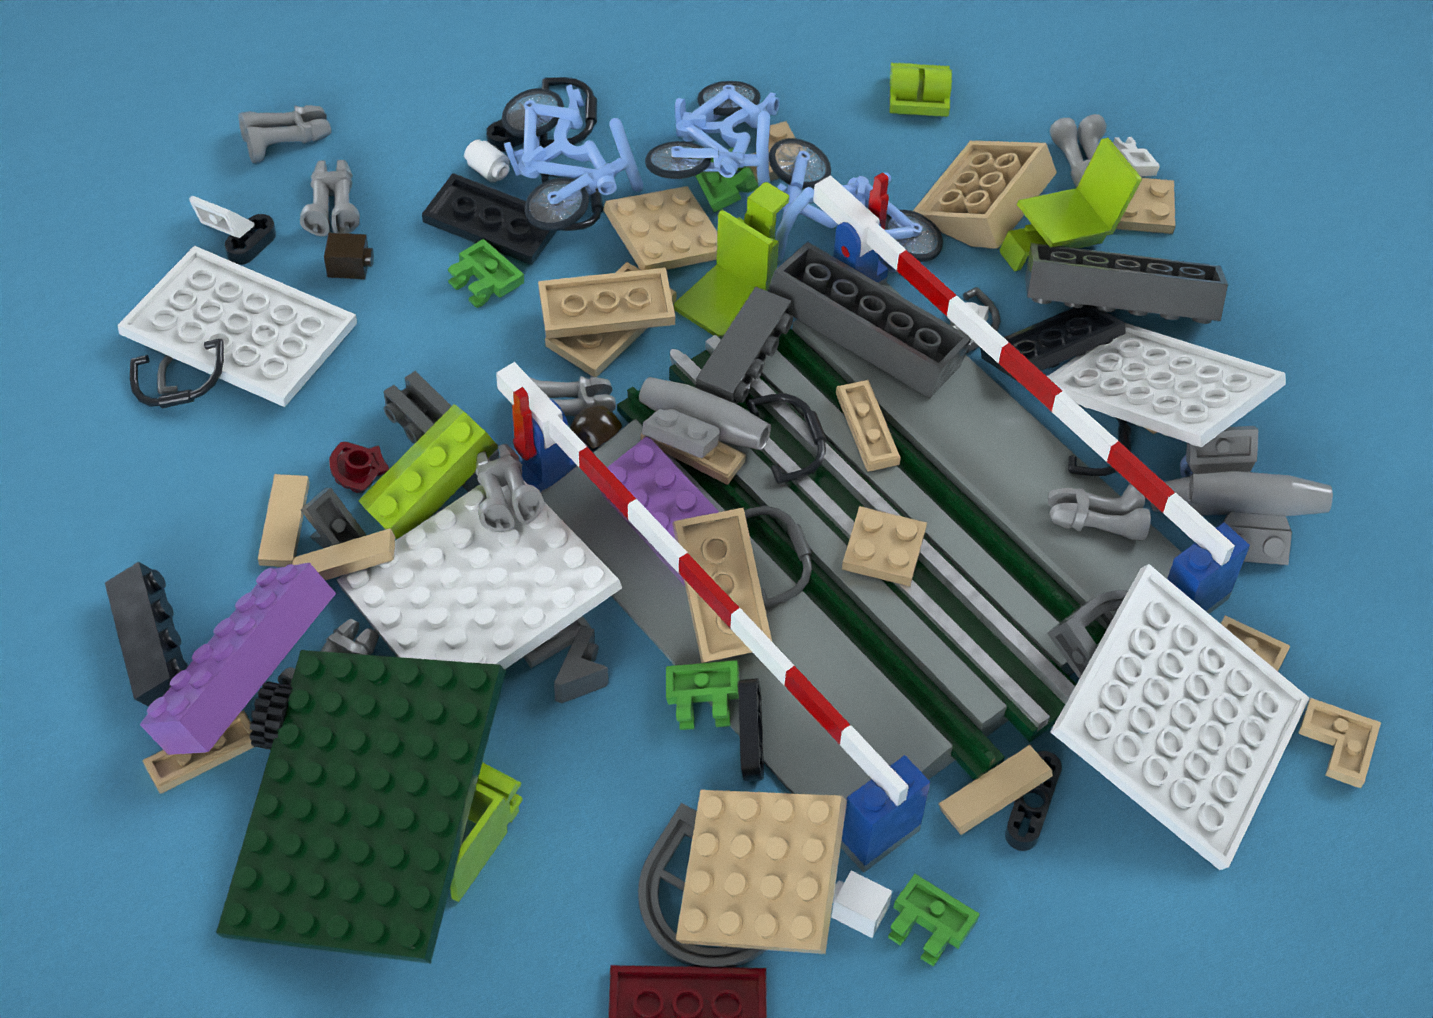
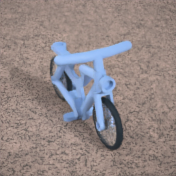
M722 81L703 88L697 98L700 107L692 113L686 112L685 99L677 98L675 102L676 135L683 137L684 141L668 142L651 149L645 158L646 167L653 174L663 178L683 179L696 176L702 172H719L722 176L730 178L737 172L738 168L757 166L758 187L764 182L770 183V115L775 116L777 114L779 98L776 97V93L770 92L765 100L759 104L761 98L759 91L752 85L739 81ZM722 116H729L722 122H715ZM745 122L751 128H757L756 154H745L750 142V135L746 132L734 133L733 128L736 125ZM707 133H720L723 140L730 147L734 148L733 151H728L708 136Z
M572 85L566 86L570 100L568 108L564 107L561 97L554 91L534 88L523 91L513 97L506 104L502 113V123L507 132L513 136L524 138L523 149L515 152L510 142L504 143L516 176L523 175L534 179L541 173L567 177L552 179L540 184L530 193L526 200V218L533 226L541 230H560L577 222L586 212L589 196L596 192V188L603 195L615 192L617 185L614 177L624 169L632 189L636 192H640L643 189L640 173L619 118H613L609 123L620 157L610 164L605 162L593 141H586L584 145L578 147L568 142L567 134L569 130H577L583 126L579 107L585 106L579 88L573 90ZM556 126L554 142L545 148L539 146L540 136ZM562 153L568 158L581 162L591 161L595 169L551 163L550 161Z
M787 138L776 142L769 152V163L772 170L781 180L788 184V187L780 183L777 188L790 196L789 203L783 207V217L775 235V240L779 241L778 262L784 258L788 235L798 214L829 228H835L838 225L823 210L808 204L813 203L815 184L831 175L830 162L818 147L810 142L796 138ZM885 173V174L888 176V178H889V181H888V186H889V184H890V182H891V176H890L888 173ZM866 177L852 178L848 181L847 185H842L868 208L869 195L873 187L869 184ZM888 201L885 231L919 262H927L936 258L943 247L942 235L937 226L922 214L911 210H899ZM879 255V258L882 260L881 262L888 268V272H896V270Z

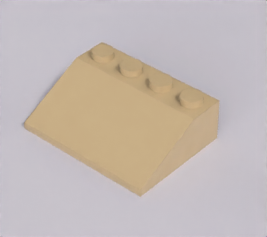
M969 141L913 211L922 214L932 221L941 233L967 245L989 249L999 248L1008 231L1013 230L1024 216L1023 212L1016 205L1018 200L1039 196L1057 173L1047 143Z

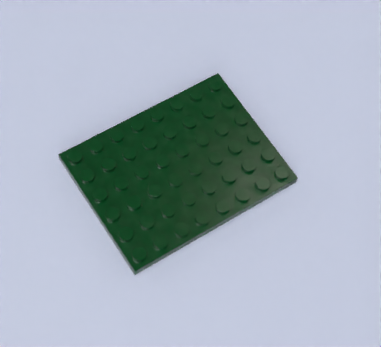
M301 650L290 687H293L288 699L289 704L281 729H277L278 738H274L216 934L229 939L431 964L506 670L498 664Z

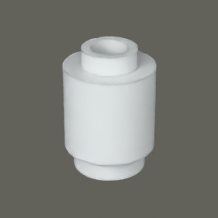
M474 140L466 148L464 157L468 165L488 181L496 182L506 177L509 172L510 160L489 142Z

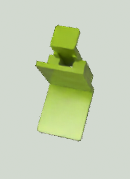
M1102 138L1077 188L1018 200L1016 205L1031 224L1026 225L1025 228L1008 231L999 249L1000 254L1014 271H1019L1029 256L1031 243L1046 244L1050 248L1056 246L1083 248L1103 243L1105 237L1113 234L1142 181L1141 176L1109 138Z
M764 182L747 197V212L745 213L744 220L740 217L735 218L722 209L718 213L716 265L674 303V310L713 336L723 337L754 288L758 287L766 291L769 290L773 273L777 269L779 241L775 240L776 215L789 203L790 196L770 183Z
M483 762L468 819L476 823V825L461 845L450 887L451 897L457 902H460L507 834V825L509 822L512 823L519 813V805L523 801V798L516 794L521 786V782Z

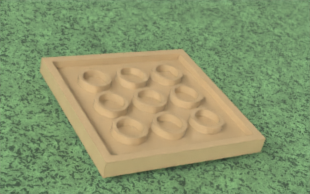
M700 790L676 940L683 944L826 954L847 800L843 796Z

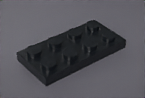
M452 173L422 213L423 223L474 243L484 239L498 252L533 265L556 233V231L536 228L527 220L525 215L526 201ZM534 204L532 205V216L541 222L547 223V216L554 215L553 211ZM554 215L555 222L562 221V216L556 217Z
M1083 305L1082 308H1071L1004 338L1042 371L1046 368L1056 367L1060 362L1074 356H1081L1099 345L1109 344L1113 339L1126 334L1125 322L1105 311L1098 310L1096 306ZM980 347L983 360L1016 380Z

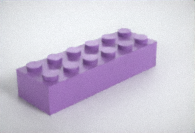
M310 563L289 564L285 567L274 569L271 567L264 570L257 577V585L252 591L243 595L236 602V610L231 616L221 621L213 631L215 635L211 640L193 653V661L190 665L172 678L169 683L171 687L164 696L156 699L148 707V715L140 723V726L168 755L209 752L335 596V591Z

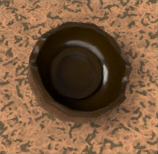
M595 405L580 411L573 419L570 429L583 443L591 448H597L616 435L622 428V423L609 408Z

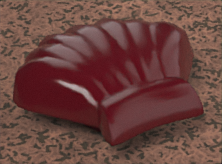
M340 442L329 457L331 474L335 478L336 483L346 489H351L355 493L365 492L377 476L384 475L389 470L379 446L369 449L349 442Z

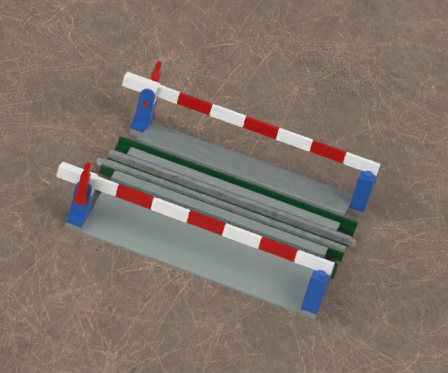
M883 172L874 177L868 208L831 175L815 184L813 202L838 224L833 257L901 296L887 283L888 268L879 261L880 255L1195 542L1192 546L1181 552L1151 524L1148 535L1143 541L1130 540L1122 535L1095 527H1083L1079 532L1072 527L1067 529L1054 524L1050 517L1051 507L1048 505V493L1051 490L1083 488L1087 493L1102 497L1118 498L1121 496L1099 476L1071 474L1068 471V458L1071 455H1076L966 354L956 372L931 398H928L797 319L793 322V328H790L787 334H781L776 352L772 357L767 356L761 376L758 380H752L746 400L737 405L749 411L746 405L747 400L780 393L796 396L806 402L811 410L817 413L827 438L825 442L826 454L822 465L814 473L801 479L782 484L776 482L771 470L773 465H779L782 475L795 472L809 466L815 460L818 452L817 445L814 444L805 422V414L797 406L786 402H771L756 406L759 413L758 418L771 425L770 436L763 449L757 450L724 443L746 454L745 463L728 485L666 454L719 512L739 508L747 510L760 506L774 507L789 514L793 521L801 526L812 553L810 558L812 565L810 579L800 594L786 602L765 609L771 641L607 468L641 441L643 422L656 412L639 401L640 390L638 391L632 386L627 390V398L617 404V412L629 424L595 452H592L568 427L567 419L560 406L554 400L549 399L515 362L496 372L498 390L512 404L515 437L513 444L522 458L523 480L528 485H533L540 490L544 502L619 579L622 589L613 594L612 598L674 665L701 663L686 587L602 496L600 490L753 652L710 662L737 660L739 680L759 679L762 698L764 764L791 794L843 796L847 800L841 848L863 872L867 871L920 831L930 778L955 760L973 780L978 779L1001 764L1005 756L987 736L1007 721H1010L1029 742L1056 723L1077 684L1069 677L1074 673V670L1047 634L1048 631L1094 597L1109 591H1128L1139 570L1148 564L1210 614L1229 599L1250 547L1225 522L1216 528L1212 526L885 231L889 200L887 194L889 178ZM714 335L706 340V350L692 359L681 351L672 349L670 351L672 366L669 367V380L696 388V377L722 337ZM869 380L901 457L900 465L867 472L837 398V386ZM1077 457V466L1088 467ZM859 506L927 522L911 586L842 570L843 559ZM759 515L746 519L760 587L764 588L767 598L790 590L801 579L803 564L799 560L790 539L787 525L779 518L770 515ZM1117 610L1110 611L1113 617L1115 616ZM1099 616L1085 627L1097 646L1104 636L1108 625ZM739 699L729 700L730 727L740 737Z

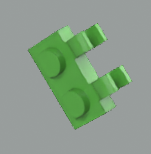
M698 158L692 162H703L704 158ZM750 167L738 168L737 171L739 172L730 178L722 176L719 172H702L695 176L714 213L741 200L739 192L749 193L758 188L755 175Z
M484 239L460 252L459 262L452 264L448 268V272L453 276L448 280V283L456 290L464 287L472 275L479 279V281H475L468 286V290L474 294L468 298V301L476 308L483 306L493 293L501 298L524 284V274Z
M737 660L666 666V700L668 705L677 704L676 719L680 721V730L695 729L693 703L713 701L712 714L713 719L715 718L716 727L731 726L729 700L739 699V665Z
M914 874L895 900L893 908L899 911L900 914L890 927L892 931L888 938L901 946L915 923L926 928L933 935L923 947L925 951L921 955V959L934 967L948 943L957 949L960 948L978 922L980 914L922 877Z

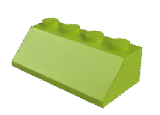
M454 404L358 501L385 529L391 528L395 538L399 539L429 519L475 473L476 460L479 453L485 451L489 458L498 449V444L467 413Z

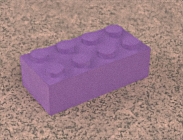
M646 436L607 467L674 539L675 534L672 522L719 512L650 437ZM600 490L602 496L685 586L682 576Z

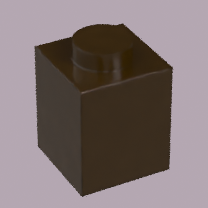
M328 233L324 253L327 277L366 279L367 268L372 267L374 261L373 248H368L367 235Z

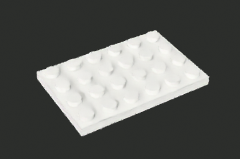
M193 246L118 324V330L122 336L210 375L214 371L216 361L215 348L206 350L204 342L222 339L224 341V363L219 379L285 407L356 326L357 317L356 314L197 246Z
M1125 323L1126 334L1113 339L1109 344L1099 345L1081 356H1076L1047 376L1072 400L1085 408L1105 413L1111 417L1125 420L1136 426L1145 427L1199 447H1203L1286 385L1284 372Z

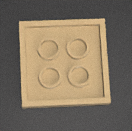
M688 186L605 201L603 211L640 270L666 268L668 270L717 260L718 232Z

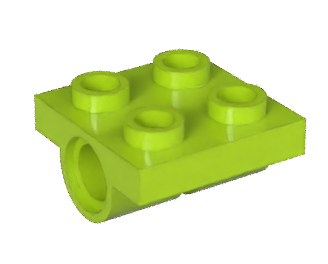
M891 63L889 113L949 117L952 70H950V66Z

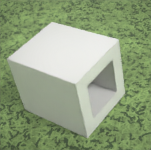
M850 871L845 882L839 880L835 885L831 918L873 938L889 908L892 891Z

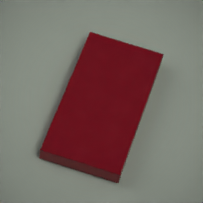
M610 965L608 1018H767L766 968Z

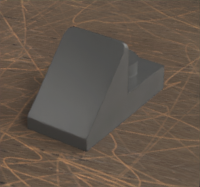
M331 487L324 488L301 509L302 513L316 530L310 537L323 548L366 536V533Z
M583 625L580 626L554 682L556 702L564 703L608 685V668L595 663L599 645L595 644L594 629Z

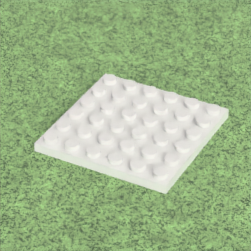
M481 484L395 541L394 560L345 574L337 579L341 589L397 657L498 664L504 669L621 590L622 586L612 571L545 502L541 513L534 521L522 524L514 512L512 496L508 485L501 488L514 518V528L506 532H496L484 528L480 522L478 511L480 504L487 499V496Z
M1148 564L1139 570L1054 724L1051 733L1212 865L1222 870L1229 868L1310 698Z

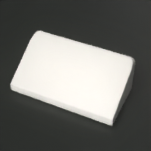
M195 196L189 198L202 224L238 238L255 225L252 221L228 209Z

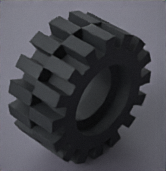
M268 681L262 684V689L260 688L258 692L259 698H256L254 703L256 706L255 711H252L251 716L253 721L250 723V730H252L250 740H252L251 745L253 747L271 750L274 738H278L277 729H281L289 704L288 699L293 689L290 685Z

